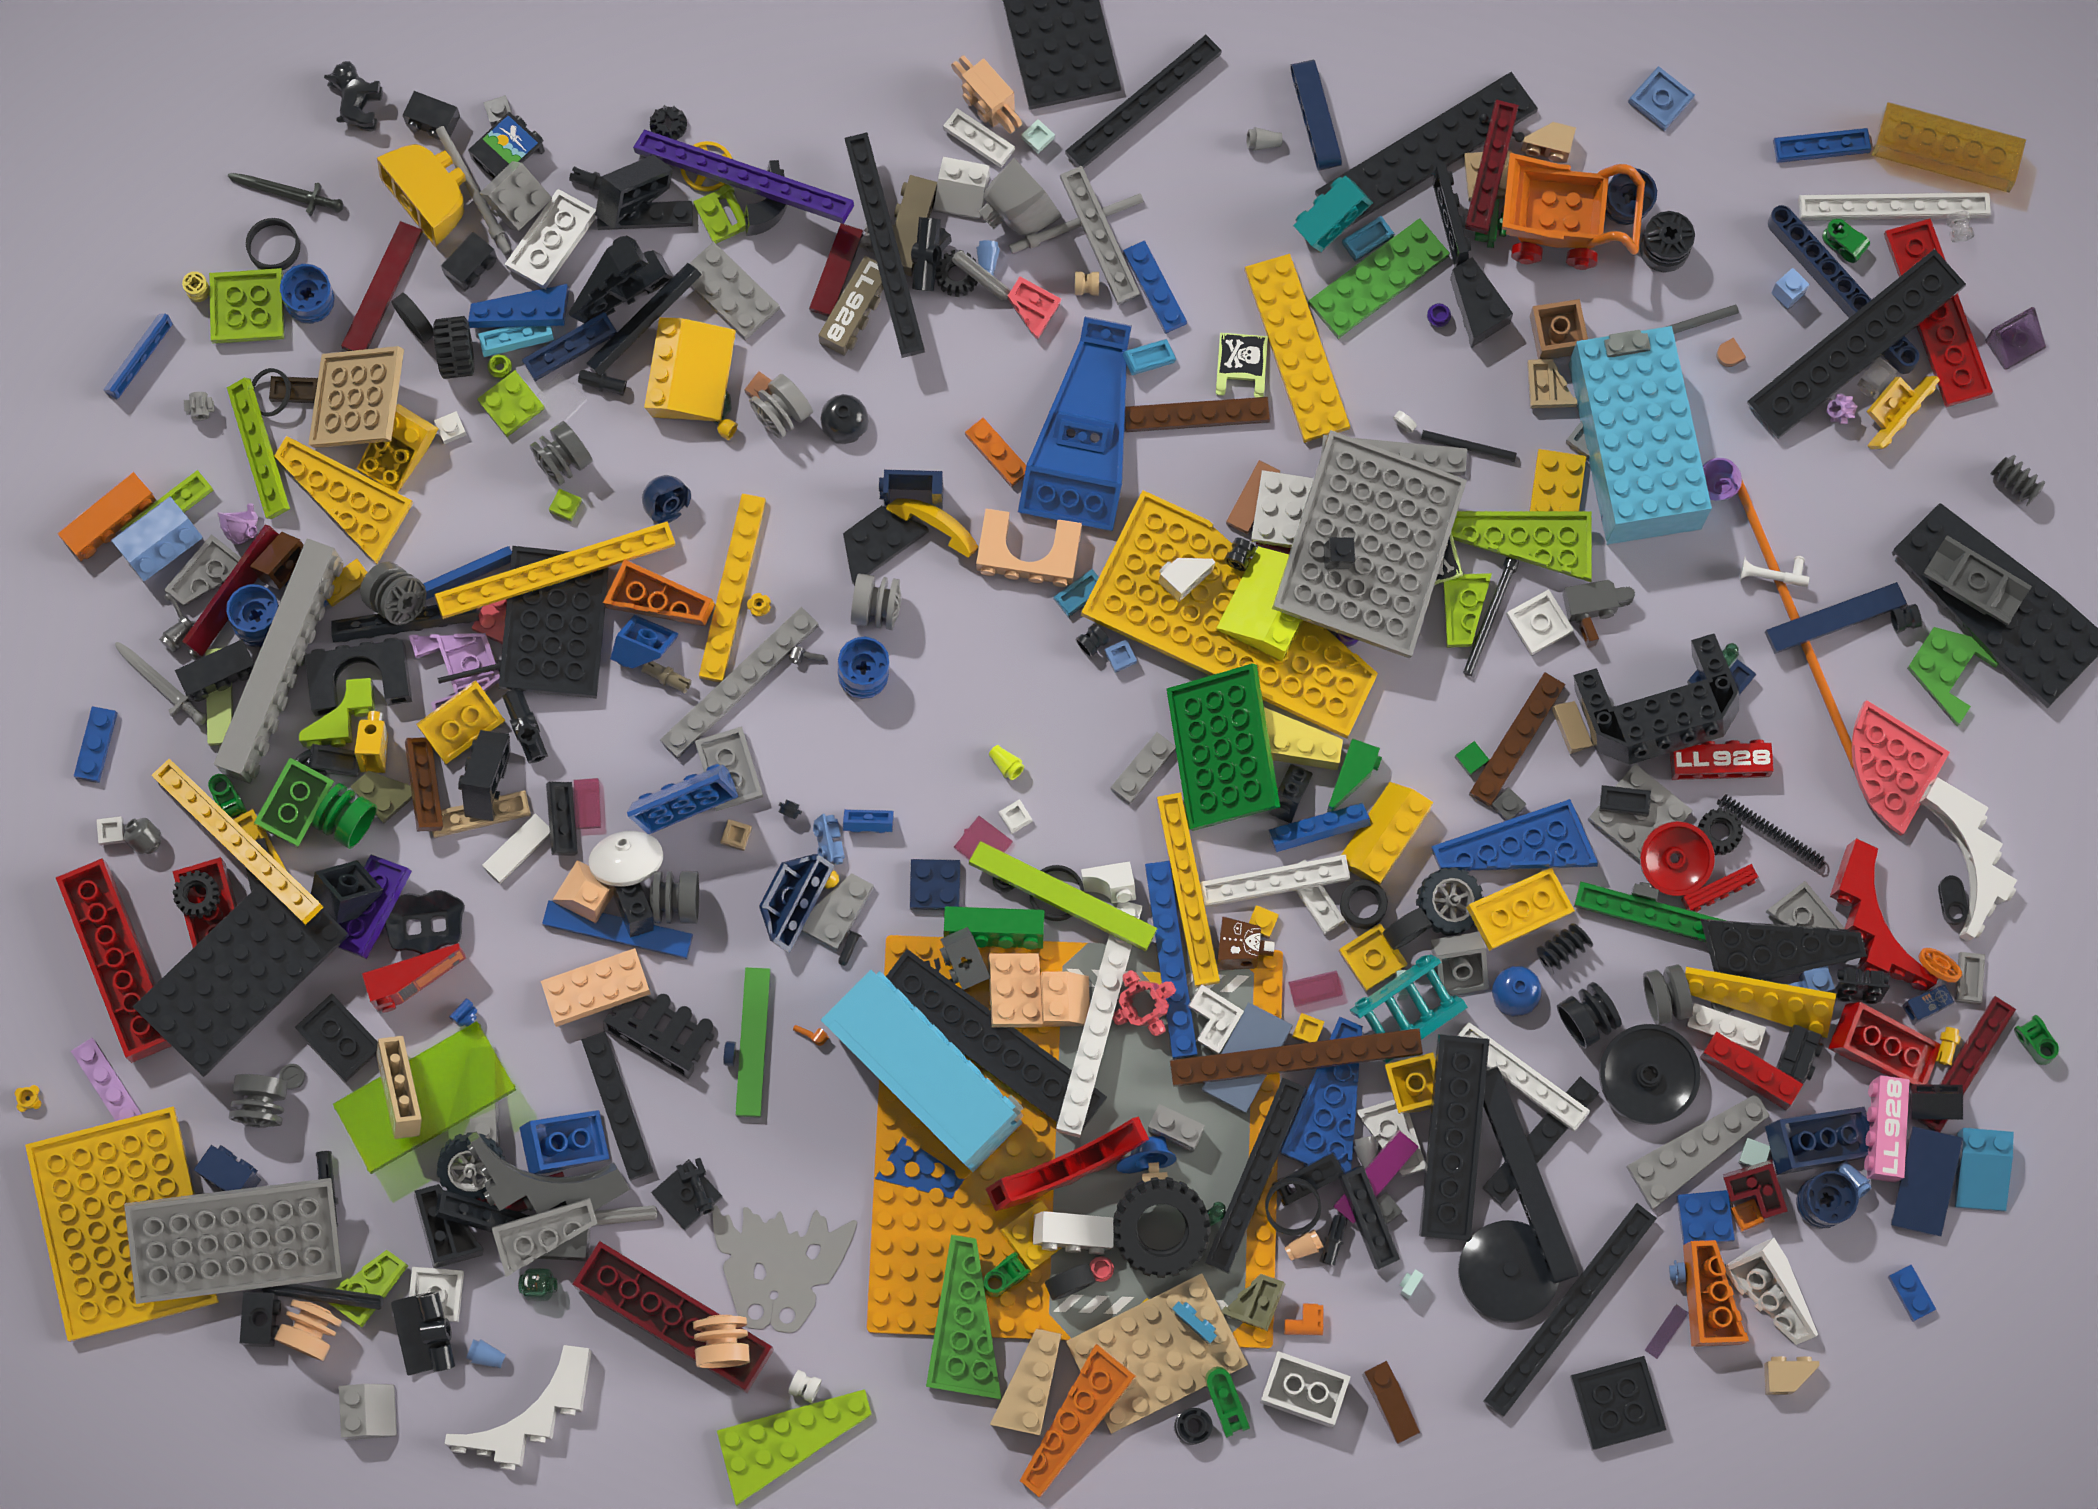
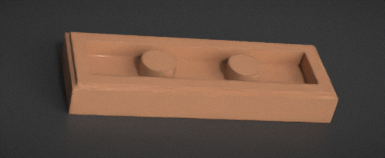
M1260 460L1226 521L1227 525L1245 534L1249 533L1254 523L1262 470L1280 473V470Z

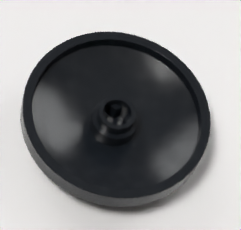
M1657 1024L1636 1025L1618 1034L1605 1049L1599 1066L1600 1086L1607 1102L1622 1117L1639 1124H1662L1680 1116L1692 1104L1700 1086V1064L1692 1046L1676 1031Z
M1504 1220L1482 1227L1472 1235L1471 1241L1466 1243L1459 1258L1458 1278L1465 1298L1479 1313L1495 1321L1512 1323L1534 1317L1551 1302L1559 1283L1553 1284L1531 1227L1523 1222Z

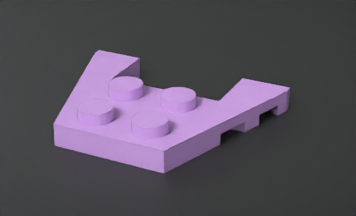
M486 633L409 636L416 659L441 651L449 675L496 664ZM494 670L451 681L455 694L431 702L433 711L475 680L484 692L488 691L499 683V671Z

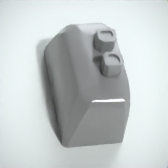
M1015 158L989 184L984 193V199L987 204L978 211L993 230L1004 221L1007 226L1020 235L1037 232L1062 217L1045 190Z

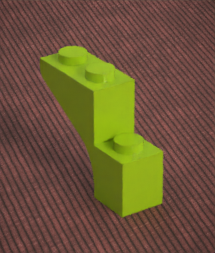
M371 678L346 680V692L342 703L335 710L301 730L299 741L302 746L311 749L312 744L331 745V747L339 748L346 746V743H352L351 715L366 717L368 712L375 711L374 683Z

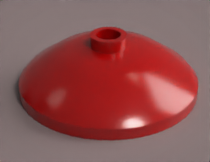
M1668 822L1658 826L1647 836L1640 852V865L1646 880L1655 889L1672 896L1688 895L1700 889L1710 878L1715 863L1714 849L1707 835L1698 827L1686 822ZM1675 853L1678 855V861L1672 863L1670 857Z

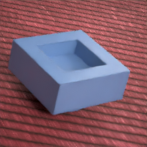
M1127 639L1106 648L1104 651L1115 673L1137 663V659Z

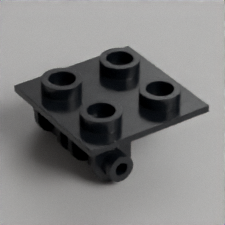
M1843 967V970L1838 969L1837 979L1840 981L1832 993H1836V998L1842 1002L1863 1000L1865 1004H1877L1881 1002L1890 988V985H1884L1889 982V974H1884V971L1871 970L1869 983V970H1865L1863 983L1861 969H1858L1856 979V969Z

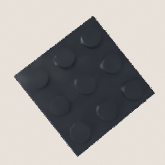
M1645 1356L1570 1376L1592 1451L1667 1430Z

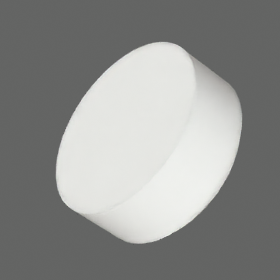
M1400 410L1393 417L1395 423L1408 433H1412L1417 427L1414 420Z

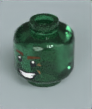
M528 1268L519 1277V1293L523 1294V1297L528 1301H548L553 1293L557 1292L558 1280L554 1278L550 1269Z

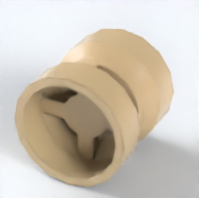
M1075 271V295L1090 293L1091 295L1099 296V272L1084 274L1081 271Z

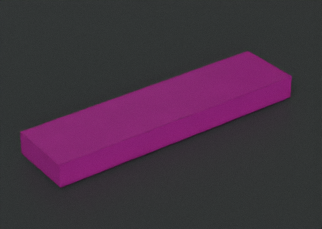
M1400 1130L1396 1132L1365 1169L1375 1197L1378 1196L1419 1148L1417 1144ZM1344 1193L1335 1203L1334 1208L1354 1224L1355 1218Z

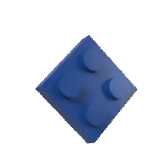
M1727 1190L1677 1195L1683 1245L1690 1241L1716 1240L1717 1243L1735 1240Z

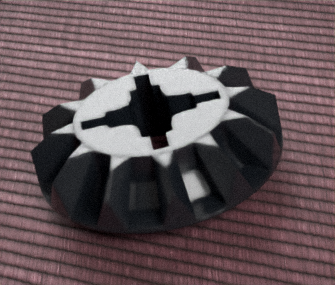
M664 105L658 110L655 109L654 114L650 117L651 132L674 140H678L686 132L687 118L683 111L675 106L667 107ZM666 116L670 118V121H675L671 123V131L668 130L666 124H662L665 122Z

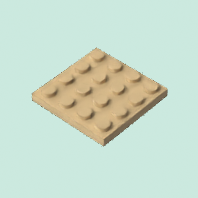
M394 346L321 355L309 446L321 448L391 441L404 354L403 348Z

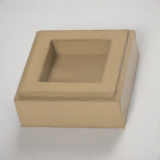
M728 819L720 843L744 851L752 826Z

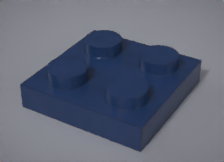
M911 859L910 910H945V906H960V860Z

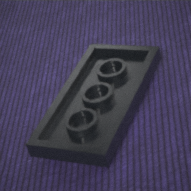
M1446 164L1436 166L1432 185L1455 268L1469 259L1471 243L1469 237L1464 235L1463 229L1466 228L1463 215H1459L1457 207H1460L1458 194L1453 193L1452 190L1454 185L1452 172H1448Z

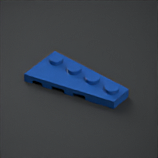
M568 284L549 287L546 290L539 289L472 303L468 318L469 327L564 326L569 296Z

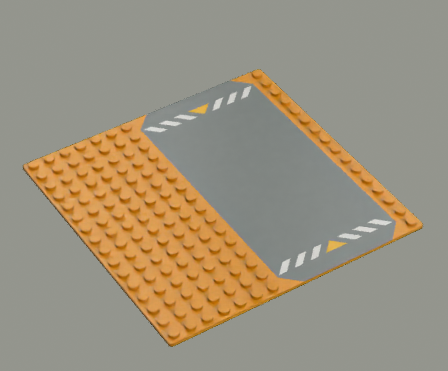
M887 936L884 975L886 976L902 954L908 949L923 961L929 960L930 966L936 969L934 959L939 958L941 967L939 973L951 980L952 977L949 970L953 969L950 963V966H945L940 949L943 948L940 939L944 937ZM1043 941V949L1012 947L1008 949L1001 947H978L988 973L989 954H1039L1040 975L1042 972H1072L1089 976V997L1091 1003L1107 943ZM1132 945L1125 973L1133 970L1141 979L1140 981H1151L1158 983V985L1162 984L1156 945H1149L1146 952ZM1182 946L1191 1002L1199 987L1195 988L1187 947ZM1213 948L1217 964L1219 948ZM1274 950L1273 956L1258 955V964L1255 969L1218 970L1220 983L1205 986L1243 1011L1249 1002L1281 1019L1283 953L1280 950ZM965 956L961 958V963L966 961ZM989 979L964 989L966 993L991 1010ZM959 982L955 984L962 989ZM1122 982L1114 1012L1122 1008L1119 1003L1120 994L1129 988L1125 986L1124 982ZM1145 989L1132 998V1005L1136 1008L1139 1017L1143 1018L1156 1008L1154 1005L1156 1002L1151 997L1150 990ZM1191 1009L1195 1040H1197L1208 1019ZM1166 1015L1159 1018L1165 1025V1032L1159 1036L1151 1034L1148 1029L1149 1025L1137 1026L1130 1022L1116 1025L1112 1019L1094 1085L1096 1089L1107 1096V1099L1084 1128L1080 1138H1076L1075 1136L1056 1132L1057 1123L964 1055L967 1060H970L980 1070L985 1078H988L998 1088L1003 1096L1008 1098L1012 1095L1022 1105L1023 1109L1020 1112L1024 1115L1020 1119L1023 1123L974 1172L879 1079L867 1310L868 1332L935 1335L951 1234L977 1239L984 1281L985 1275L1015 1252L1000 1230L1041 1200L1050 1212L1113 1218L1119 1200L1124 1198L1125 1192L1129 1188L1133 1189L1137 1186L1136 1183L1142 1181V1174L1149 1173L1148 1170L1130 1174L1121 1173L1116 1169L1117 1163L1107 1169L1087 1174L1071 1185L1053 1189L1037 1200L1000 1211H995L985 1188L1001 1178L1028 1170L1073 1151L1135 1117L1140 1118L1148 1137L1156 1136L1148 1132V1126L1159 1104L1205 1125L1194 1153L1166 1140L1168 1150L1175 1154L1177 1159L1174 1164L1159 1168V1173L1167 1172L1169 1178H1173L1177 1182L1182 1181L1187 1184V1187L1194 1189L1205 1204L1211 1228L1208 1238L1209 1243L1207 1249H1204L1202 1253V1258L1199 1262L1195 1261L1192 1264L1193 1267L1188 1271L1185 1269L1180 1271V1275L1173 1277L1170 1274L1165 1275V1278H1157V1275L1151 1274L1147 1276L1142 1271L1130 1267V1263L1120 1255L1114 1238L1113 1248L1105 1250L1102 1255L1089 1254V1250L1081 1249V1252L1071 1253L1066 1252L1065 1248H1062L1034 1268L1031 1274L1024 1280L1009 1288L1002 1295L991 1297L985 1293L992 1338L1031 1339L1035 1330L1041 1329L1062 1334L1061 1340L1067 1341L1201 1273L1220 1310H1222L1225 1306L1228 1307L1238 1298L1237 1295L1243 1289L1248 1288L1258 1275L1263 1274L1275 1278L1276 1229L1268 1221L1265 1200L1272 1187V1183L1277 1180L1278 1157L1229 1274L1206 1265L1205 1261L1280 1085V1073L1266 1076L1248 1112L1245 1114L1203 1092L1202 1088L1205 1083L1173 1087L1171 1060L1217 1054L1196 1041L1197 1056L1172 1059ZM1084 1026L1014 1027L1069 1069H1073ZM1226 1043L1224 1044V1046H1223V1048L1221 1049V1051H1220L1219 1054H1221V1052H1222V1050L1224 1049ZM904 1137L907 1139L906 1146H910L913 1152H917L921 1148L955 1170V1175L959 1179H964V1181L951 1199L944 1197V1193L940 1188H933L928 1193L917 1190L914 1187H905L878 1180L875 1177L879 1171L884 1176H890L894 1173V1165L892 1162L887 1161L901 1138ZM1130 1151L1129 1153H1127L1126 1155H1124V1156H1123V1159H1124L1125 1157H1127V1156H1130V1155H1131V1151ZM915 1162L907 1163L905 1166L906 1175L916 1177L920 1172L919 1165ZM934 1163L935 1168L931 1176L941 1178L945 1173V1168L941 1163ZM1277 1190L1272 1195L1268 1206L1270 1216L1275 1222ZM1154 1205L1146 1209L1140 1216L1137 1227L1138 1234L1142 1242L1149 1248L1155 1250L1170 1249L1182 1240L1185 1233V1220L1182 1214L1171 1205ZM1099 1256L1107 1257L1113 1263L1114 1273L1108 1281H1096L1079 1292L1052 1301L1045 1285V1281L1078 1265L1090 1264L1094 1258ZM992 1278L988 1281V1286L991 1289H999L1002 1283L999 1279ZM1274 1315L1267 1331L1224 1316L1240 1348L1269 1349L1272 1347Z

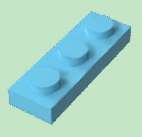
M551 326L504 327L478 334L484 357L554 341Z

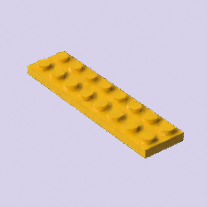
M1286 254L1246 266L1244 271L1303 442L1322 438L1323 435H1328L1330 430L1337 433L1349 430L1350 424L1291 255Z

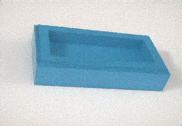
M1379 216L1343 239L1342 245L1356 262L1392 239L1395 234L1383 217Z
M1167 339L1130 349L1123 353L1131 375L1170 365L1176 361Z
M1093 569L1054 596V601L1068 618L1085 606L1099 578Z

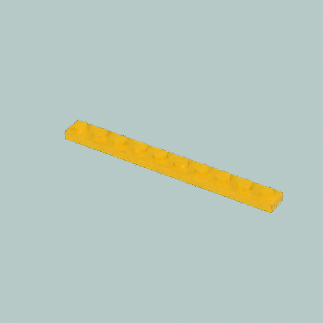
M667 521L436 593L435 599L442 619L623 563L624 559L629 561L671 548L676 543Z
M170 758L151 775L305 925L323 908L296 879Z

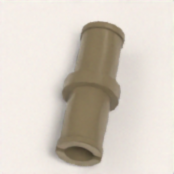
M654 661L643 664L641 670L642 673H646L659 680L660 684L664 686L669 685L683 694L687 692L686 688L689 689L692 683L691 679H687L674 672L673 668L669 666L666 668Z

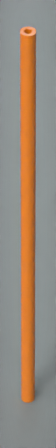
M1742 480L1741 487L1737 493L1769 570L1781 572ZM1774 580L1790 621L1800 618L1786 583ZM1810 641L1801 644L1802 650L1850 765L1854 768L1850 736Z

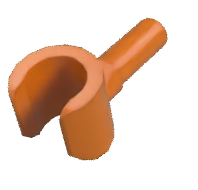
M795 1025L793 1028L794 1031L807 1036L818 1046L824 1045L829 1039L827 1033L821 1028H818L815 1033L798 1025Z

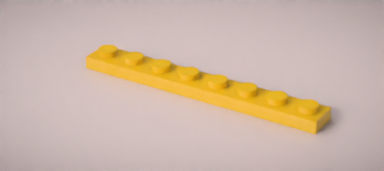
M743 493L741 495L699 672L700 679L720 683L724 680L766 498Z
M1180 792L1158 796L1157 803L1194 985L1196 988L1200 985L1218 984L1220 979L1182 794Z

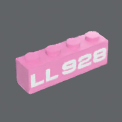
M1880 1075L1872 1080L1868 1089V1095L1871 1097V1106L1867 1112L1870 1128L1866 1135V1145L1869 1147L1864 1168L1867 1171V1179L1896 1183L1903 1179L1905 1174L1909 1080Z

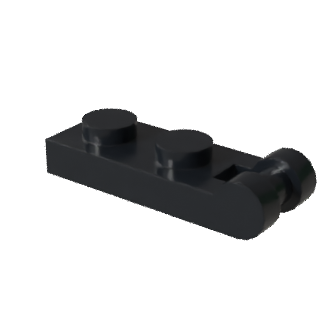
M1333 1151L1299 1170L1272 1183V1186L1286 1178H1300L1312 1184L1317 1190L1339 1179L1338 1175L1345 1173ZM1293 1184L1296 1191L1290 1193L1287 1185L1278 1189L1282 1197L1280 1200L1283 1206L1312 1193V1191L1299 1184Z

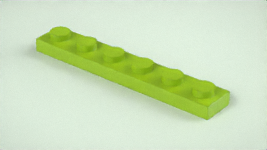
M244 377L226 388L265 517L273 519L290 510L251 379Z

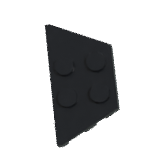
M881 505L843 533L852 584L855 586L858 573L872 574L929 532L928 527L912 519L906 521L887 510V507Z

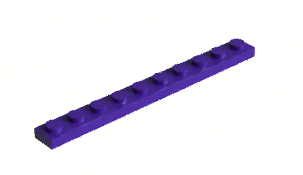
M645 129L633 147L636 154L645 157L655 155L666 164L842 224L845 223L854 207L852 199Z

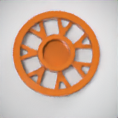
M1923 948L1919 953L1918 957L1922 966L1938 979L1954 983L1962 976V971L1958 964L1943 952L1933 948Z

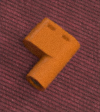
M1303 1303L1302 1320L1285 1319L1284 1334L1323 1336V1305Z

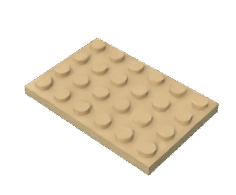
M1202 1273L1066 1341L1080 1371L1092 1349L1098 1344L1136 1375V1378L1103 1418L1111 1434L1206 1387V1374L1213 1367H1223L1229 1374H1232L1248 1366ZM1178 1301L1182 1305L1187 1302L1197 1311L1195 1316L1201 1322L1206 1319L1216 1328L1214 1333L1217 1337L1210 1345L1171 1311Z

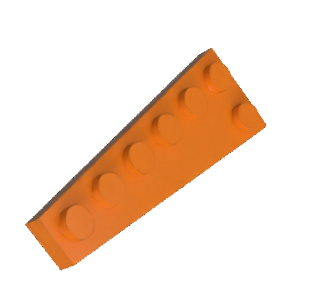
M1098 1344L1092 1349L1077 1380L1072 1385L1067 1398L1058 1410L1052 1425L1047 1430L1039 1448L1036 1450L1020 1479V1482L1038 1497L1044 1494L1136 1378V1375Z

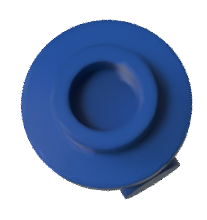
M466 998L449 1018L459 1027L464 1025L467 1027L476 1020L477 1016L475 1014L477 1009Z

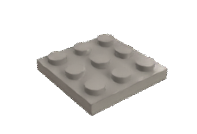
M1634 764L1615 787L1651 791L1649 816L1599 811L1598 806L1590 815L1588 821L1640 862L1642 845L1655 828L1668 822H1684L1693 810L1637 764Z

